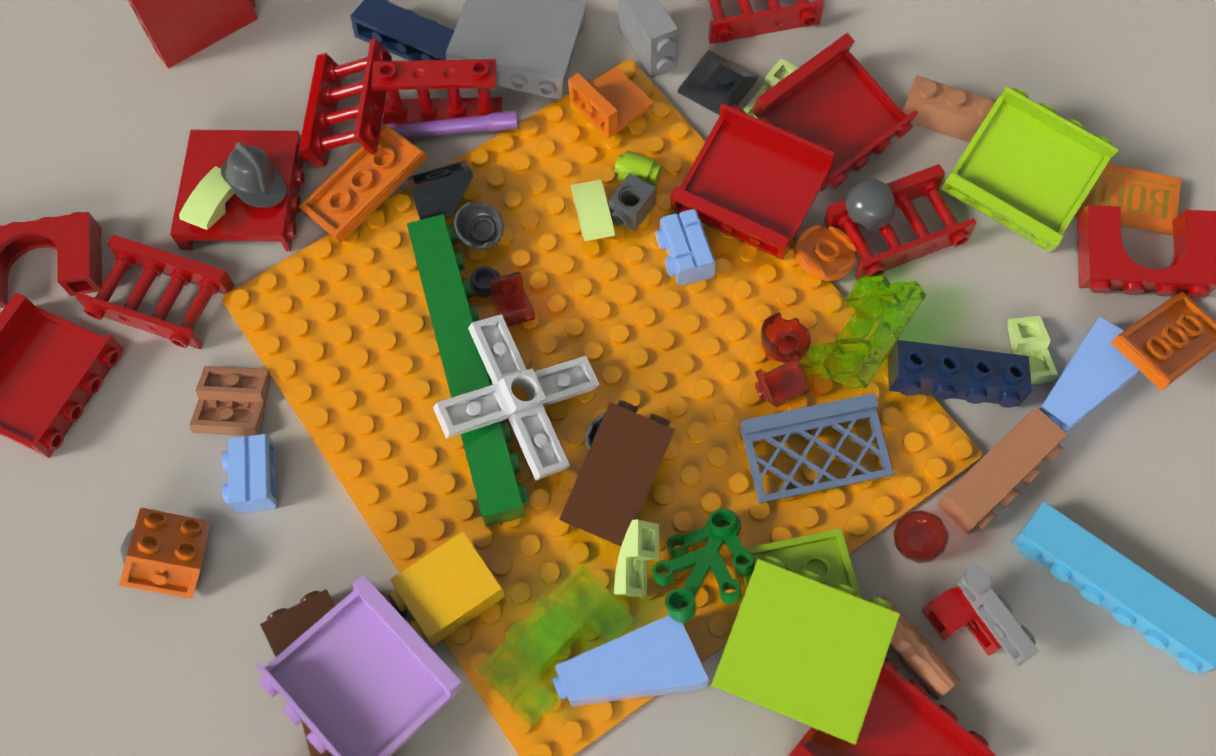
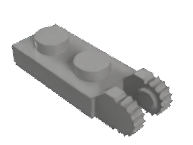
M978 565L968 566L957 581L959 582L958 586L963 590L964 596L1016 666L1022 665L1040 652L1035 646V638L1026 627L1018 624L1011 614L1012 610L1008 602L1001 595H996L991 588L992 578L988 573L984 572L985 569Z

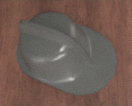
M237 142L235 150L230 153L228 160L221 167L223 179L240 199L254 207L267 208L282 202L286 195V184L272 166L267 153L259 147L245 146L242 142Z

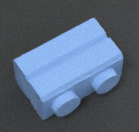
M691 209L680 212L678 215L672 214L662 217L660 219V230L656 231L655 234L659 249H665L668 256L665 258V266L669 277L675 276L679 286L694 283L696 280L702 281L712 278L715 275L716 262L697 210Z
M267 434L230 438L228 440V451L222 453L223 468L226 472L228 471V483H224L222 486L225 503H228L236 513L276 509V444Z

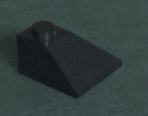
M708 50L680 85L677 93L720 115L721 103L730 107L738 106L758 80V75Z
M465 160L416 174L407 179L420 220L444 214L446 221V217L453 215L473 178L472 170Z

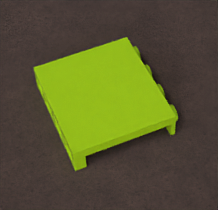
M1005 86L944 182L941 190L1050 253L1063 239V233L1110 159L1119 149L1112 146L1113 143L1108 138L1101 135L1094 136L1085 131L1084 126L1073 119L1066 120L1060 117L1051 106L1044 103L1037 104L1028 99V95L1024 91Z
M767 556L765 561L758 559L711 686L856 744L900 613L892 611L893 604L885 600L871 597L869 602L856 597L857 590L846 585L836 583L835 588L822 584L820 583L822 577L815 573L801 570L800 574H796L786 570L787 563L776 558Z

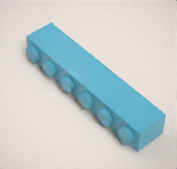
M1044 501L1033 511L1012 541V544L1018 547L1019 552L1025 558L1041 563L1049 569L1050 574L1054 578L1074 586L1080 591L1084 599L1107 609L1112 613V617L1117 622L1140 632L1150 645L1177 658L1179 665L1186 670L1203 674L1216 668V618Z

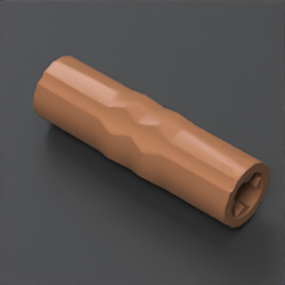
M886 594L879 599L893 604L891 610L900 613L889 647L901 658L903 664L918 677L937 700L959 683L961 679L939 656L932 644L922 636L919 629L909 622Z

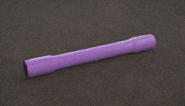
M515 110L490 113L483 116L387 125L406 139L487 130L519 129V120Z

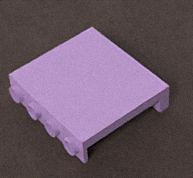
M362 574L352 583L354 590L267 666L264 667L261 662L256 665L263 674L258 682L272 698L277 693L284 698L287 704L282 710L296 726L303 720L312 732L306 738L320 754L328 749L333 756H391L463 689L461 680Z

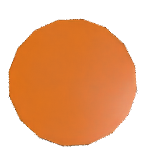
M821 225L805 228L798 236L794 247L796 261L802 269L811 276L824 281H838L847 277L857 263L856 249L848 235L831 226L828 229L820 228Z

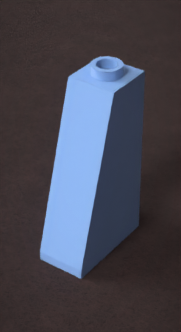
M1099 317L1087 332L1038 408L1066 433L1142 373L1110 343L1124 330L1102 317Z
M669 615L556 665L558 677L552 679L560 700L568 698L571 707L699 690L706 687L709 681L683 623L676 622Z

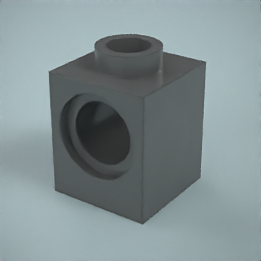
M629 173L609 199V210L612 220L621 227L627 226L636 231L655 205L656 187ZM628 203H633V204H636V205H634V206H628V205H626V204H628Z

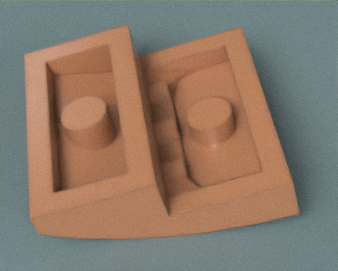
M204 366L195 390L198 402L189 424L192 432L243 436L258 435L267 400L270 378L269 369Z

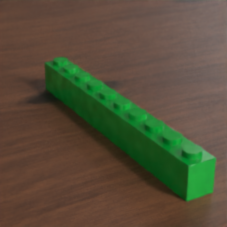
M444 214L406 223L451 398L490 386L492 381L468 329L472 322L479 321L476 306L469 307L467 298L473 297L468 278L461 279L459 271L465 270L461 251L454 252L452 244L458 243L454 226H447ZM499 421L461 434L485 527L525 517L523 505L530 502L525 484L517 485L515 473L521 472L516 452L510 454L508 452L506 443L512 441L508 422L501 423Z

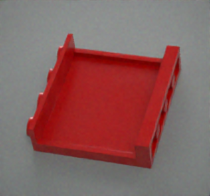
M127 0L151 45L168 69L258 20L253 9L257 6L255 0Z
M848 33L841 36L760 95L751 110L757 118H765L782 130L795 131L803 139L814 144H825L831 151L835 152L833 167L820 190L821 192L829 186H832L834 189L837 188L848 178L846 173L851 169H854L855 172L859 171L870 161L868 156L874 152L877 155L881 154L892 144L890 140L894 136L900 139L913 128L911 122L918 114L915 110L906 116L849 50L855 41Z
M721 103L720 116L680 188L675 186L669 196L671 209L679 213L695 209L701 223L783 260L833 167L835 152L831 151L825 144H814L803 139L795 131L782 130L765 118L757 119L750 116L740 107H730Z
M190 130L170 235L179 249L193 250L194 241L281 242L285 251L291 252L292 240L297 238L295 218L296 213L301 211L298 207L301 205L299 191L300 187H304L305 184L303 164L304 161H307L298 152L301 139L299 131ZM237 142H242L245 146H255L264 150L269 156L272 166L286 184V195L283 201L276 206L267 208L249 205L235 193L225 202L226 213L208 230L180 220L179 214L196 186L215 166L218 168L222 167L225 161L228 160L230 153L235 150Z
M16 292L0 313V435L50 458L52 453L63 443L64 436L72 424L81 417L83 409L92 395L101 388L105 376L120 360L121 353L124 350L123 347L112 335L100 336L36 307L26 296Z
M885 656L856 744L811 727L788 756H995L996 754L988 748L989 743L984 737L973 730L968 732L957 722L958 717L954 712L944 705L937 706L927 697L928 692L923 686L912 679L907 681L897 672L898 667Z

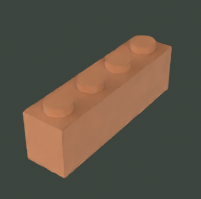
M916 75L903 112L906 116L915 110L918 112L911 124L970 143L996 100Z
M1035 407L943 495L937 506L967 534L976 526L982 530L996 516L992 510L999 503L1006 507L1019 494L1015 489L1016 486L1022 481L1028 485L1042 471L1037 466L1044 459L1050 464L1064 450L1059 444L1068 434L1040 409Z

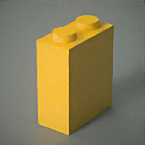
M463 531L390 579L396 589L390 593L401 612L407 608L414 617V620L409 622L410 626L422 639L427 637L432 646L505 598L501 586Z

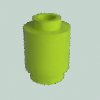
M627 150L625 155H619L614 172L618 173V180L624 181L630 173L656 187L662 165L657 164L655 159Z

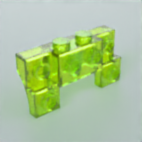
M885 275L865 276L857 280L846 298L849 306L854 309L857 308V310L835 342L817 343L808 350L807 356L799 366L805 376H820L832 379L851 389L867 388L926 297L919 283L912 281L890 284Z
M583 564L550 596L547 593L541 596L532 607L534 612L524 622L521 619L515 622L506 633L507 639L477 668L479 674L531 728L558 702V699L546 688L539 678L588 628L604 643H608L619 638L635 622V618L621 606L600 580Z

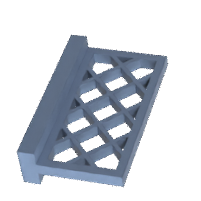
M872 393L742 420L738 430L740 438L744 442L758 504L894 475L876 408L879 406L876 394ZM869 419L872 434L867 442L850 432L856 421ZM849 423L847 428L842 427L841 424ZM832 427L843 434L834 449L817 439L823 428ZM817 429L814 435H811L807 432ZM798 433L810 441L801 456L784 446L786 440L792 434ZM784 436L781 442H778L777 440L773 439ZM846 437L863 447L855 462L838 452ZM765 440L777 448L768 463L755 455L754 442ZM873 440H875L876 447L871 445ZM813 443L830 453L822 469L805 459ZM780 450L797 460L789 476L771 465ZM867 450L880 458L882 470L870 472L859 465ZM834 457L851 467L845 478L837 479L826 472ZM801 463L818 473L812 485L803 486L792 479ZM758 464L764 467V470L761 474L759 472ZM768 470L785 481L779 492L765 494L762 479ZM855 470L862 473L860 475L852 476ZM822 477L829 480L827 482L818 483ZM788 484H791L792 486L796 487L794 489L785 490Z

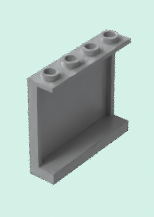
M466 0L446 51V60L496 59L497 86L562 100L566 74L578 35L582 33L584 28L587 4L572 0Z

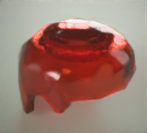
M775 313L766 318L761 327L760 340L762 351L769 359L779 363H795L807 356L812 340L809 330L799 322L798 318L786 320L782 318L781 313Z
M919 510L908 512L897 521L893 538L897 550L905 559L917 564L933 562L943 555L948 545L949 532L939 516Z

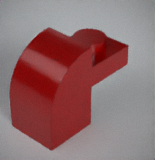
M960 586L949 589L923 608V614L943 641L966 626L988 656L1002 648L964 596Z

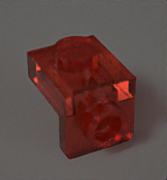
M520 272L490 280L493 305L497 314H502L507 327L535 319L534 308L524 291L523 277Z
M797 358L767 373L762 369L755 371L758 380L755 383V388L762 401H767L776 408L813 391L801 361Z

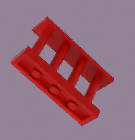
M708 0L714 20L710 21L708 41L709 44L726 43L731 40L820 24L824 2L823 0L814 2L796 0L798 5L781 7L779 0H767L770 10L753 12L750 0H738L742 15L726 18L721 1Z
M376 38L370 39L368 56L359 60L339 65L327 53L317 55L298 149V152L316 169L327 166L330 149L359 142L371 155L377 154L386 90L372 91L373 62L392 61V56ZM365 71L363 81L341 87L344 76ZM361 94L359 105L337 111L339 100ZM357 119L355 130L332 136L335 124Z
M496 59L373 62L372 91L386 90L388 99H385L383 125L385 123L408 124L474 117L503 112L502 97H491L489 89L496 88ZM477 88L479 97L461 98L459 89ZM429 89H447L449 98H431ZM399 90H417L419 99H401Z
M940 164L886 184L890 187L895 198L896 208L901 209L918 239L902 245L891 224L888 223L885 227L879 228V231L890 250L874 256L856 223L850 219L845 207L846 199L828 205L824 218V224L827 229L829 226L844 229L862 259L855 274L857 282L866 278L870 280L876 279L887 270L952 245L954 247L961 246L970 239V235L977 222L974 218L961 223L957 222L938 191L946 174ZM922 196L928 198L946 228L930 234L911 200Z
M113 234L107 245L115 254L116 263L98 294L94 298L78 292L75 297L85 308L84 312L97 320H102L104 317L167 338L171 343L186 349L188 346L201 350L203 343L193 329L212 294L216 295L217 292L227 294L234 289L235 285L226 270ZM135 265L143 268L144 272L125 305L122 307L109 303L128 267ZM163 274L171 277L172 281L152 316L137 312L156 276ZM191 283L201 288L180 326L165 321L184 285Z

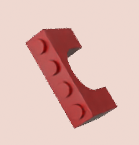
M1087 205L1077 216L1079 288L1090 289L1093 293L1123 290V293L1127 295H1136L1149 291L1155 292L1157 296H1172L1182 291L1188 293V296L1192 298L1209 296L1216 289V211L1186 209L1172 220L1174 248L1172 262L1165 269H1150L1133 261L1123 247L1120 206Z
M89 211L74 212L70 215L58 217H43L39 220L27 222H12L8 225L0 226V308H4L7 305L8 275L12 265L23 254L38 248H53L57 250V282L70 296H76L78 292L82 294L99 292L102 287L101 227Z

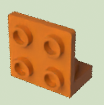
M617 67L611 68L593 82L590 80L586 81L579 73L568 79L570 102L608 139L653 107V101Z
M140 508L119 586L192 599L201 571L210 522L194 517Z

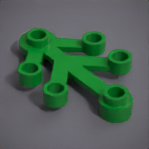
M729 509L715 510L710 514L706 526L684 535L671 536L667 540L669 555L675 559L659 561L654 564L652 568L654 580L657 584L663 586L671 584L675 579L676 573L694 567L684 587L672 590L665 598L667 613L676 622H688L696 613L695 598L710 569L719 584L720 599L724 603L733 604L741 599L740 583L732 578L719 554L723 543H725L733 556L734 572L740 576H748L753 573L755 568L754 557L745 550L738 538L741 532V522L733 511ZM707 541L705 547L689 553L690 546ZM677 545H682L680 548H674ZM742 562H748L746 565H739ZM664 571H667V572H668V573L663 574V575L660 574L661 572H664ZM729 589H734V590H735L734 592H731V593H726V592H725V591H727V590H729Z

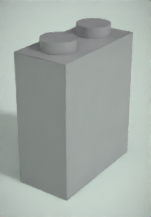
M618 0L619 29L650 78L660 73H667L672 68H675L678 28L659 0Z

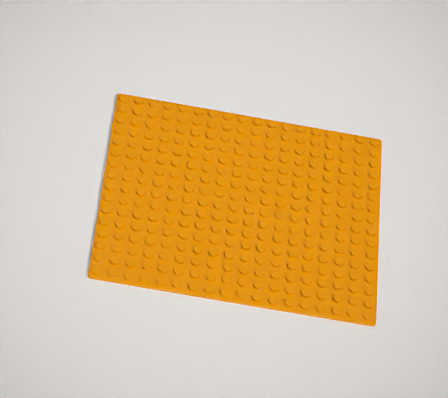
M631 59L624 60L614 67H617L653 101V107L608 139L570 102V94L568 93L562 97V100L558 99L520 121L519 129L505 130L447 164L450 165L465 160L473 173V178L453 215L446 217L447 226H454L456 212L465 203L470 201L473 203H489L501 214L504 224L502 239L493 248L486 250L471 249L464 245L458 237V243L452 244L454 252L461 251L465 270L459 271L461 279L468 278L470 281L472 273L481 266H489L498 271L501 276L502 286L497 294L484 298L472 292L473 297L467 298L469 307L476 306L479 320L502 314L527 370L533 368L535 372L587 356L600 384L593 391L544 407L570 464L564 471L535 480L509 419L500 421L501 423L508 422L512 441L506 443L509 454L516 452L521 472L515 473L517 485L525 484L530 503L523 505L525 517L485 527L461 434L446 439L433 409L436 402L449 399L451 395L406 224L420 220L409 187L385 200L341 244L331 235L327 234L228 292L222 298L228 311L266 369H269L271 377L399 573L463 531L501 586L505 598L443 640L519 756H575L657 696L571 707L568 698L560 700L552 679L558 677L556 665L668 616L665 604L667 594L674 589L683 588L694 568L676 573L674 581L669 585L663 586L655 582L652 572L654 564L659 561L675 559L669 555L667 540L671 536L684 535L706 526L712 512L718 509H729L740 519L741 532L738 538L744 548L841 528L850 555L968 469L982 456V452L933 396L919 394L907 396L901 394V392L889 391L888 355L891 349L830 281L815 278L802 269L796 261L794 241L784 259L781 260L701 223L716 262L715 275L710 279L696 280L694 283L683 286L677 284L675 276L669 277L665 266V258L668 256L665 249H659L655 232L660 230V219L662 217L680 214L671 209L669 196L675 186L680 188L705 141ZM604 73L600 74L599 76L595 77L594 79H592V80H590V81L593 82L594 80H596L598 77H600V76L603 75ZM627 150L655 159L657 164L662 165L661 174L656 185L655 205L636 231L627 226L621 227L612 220L615 236L589 241L583 240L571 185L601 179L609 206V199L623 182L618 180V173L614 172L615 164L620 154L625 155ZM628 203V204H626V205H628V206H634V205H636V204ZM511 386L516 398L522 401H529V395L523 388ZM872 393L876 394L879 405L876 411L894 475L758 504L744 442L741 440L738 430L742 420ZM619 400L638 407L637 414L650 418L652 413L671 421L669 427L675 429L637 519L659 524V560H647V596L644 597L614 594L616 567L621 546L559 520L588 454V450L585 447V432L588 426L602 412L606 411L609 402L617 405ZM869 419L856 421L850 432L866 442L872 434ZM849 423L841 424L844 428H847ZM826 427L822 429L817 439L834 449L843 434L832 427ZM817 429L807 432L811 435H814ZM797 433L790 435L784 446L801 456L810 441ZM784 436L773 439L777 440L778 442H781ZM846 437L838 452L855 462L863 447ZM765 440L753 443L755 455L768 463L777 448ZM875 440L871 443L874 447H876ZM813 443L805 459L822 469L830 453ZM780 450L771 465L789 476L797 460ZM867 450L859 465L870 472L882 470L880 458ZM834 457L826 472L837 479L846 477L851 467ZM801 463L792 479L803 486L813 484L818 473ZM758 464L759 472L761 474L764 470V467ZM769 470L762 479L765 494L779 492L785 482ZM855 470L852 476L860 475L862 473ZM822 477L818 483L827 482L829 480ZM788 484L785 490L794 489L796 487L792 486L791 484ZM707 541L690 546L689 553L705 547ZM723 543L719 554L732 578L740 583L742 597L736 603H724L720 599L719 584L710 569L695 598L696 613L691 620L683 623L701 663L726 645L746 592L743 576L737 575L734 572L733 556L725 543ZM677 545L674 548H680L682 545ZM664 571V572H661L660 574L663 575V574H666V573H668V572H667V571ZM729 589V590H727V591H725V592H726V593H731V592H734L735 590H734V589Z

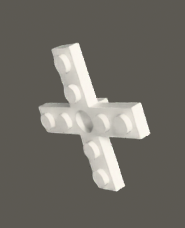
M502 314L472 322L468 329L493 385L436 402L433 409L446 439L509 419L535 480L566 470L570 464L544 407L593 391L600 385L587 356L535 372L533 368L527 370ZM511 386L523 388L529 395V401H522L516 398Z

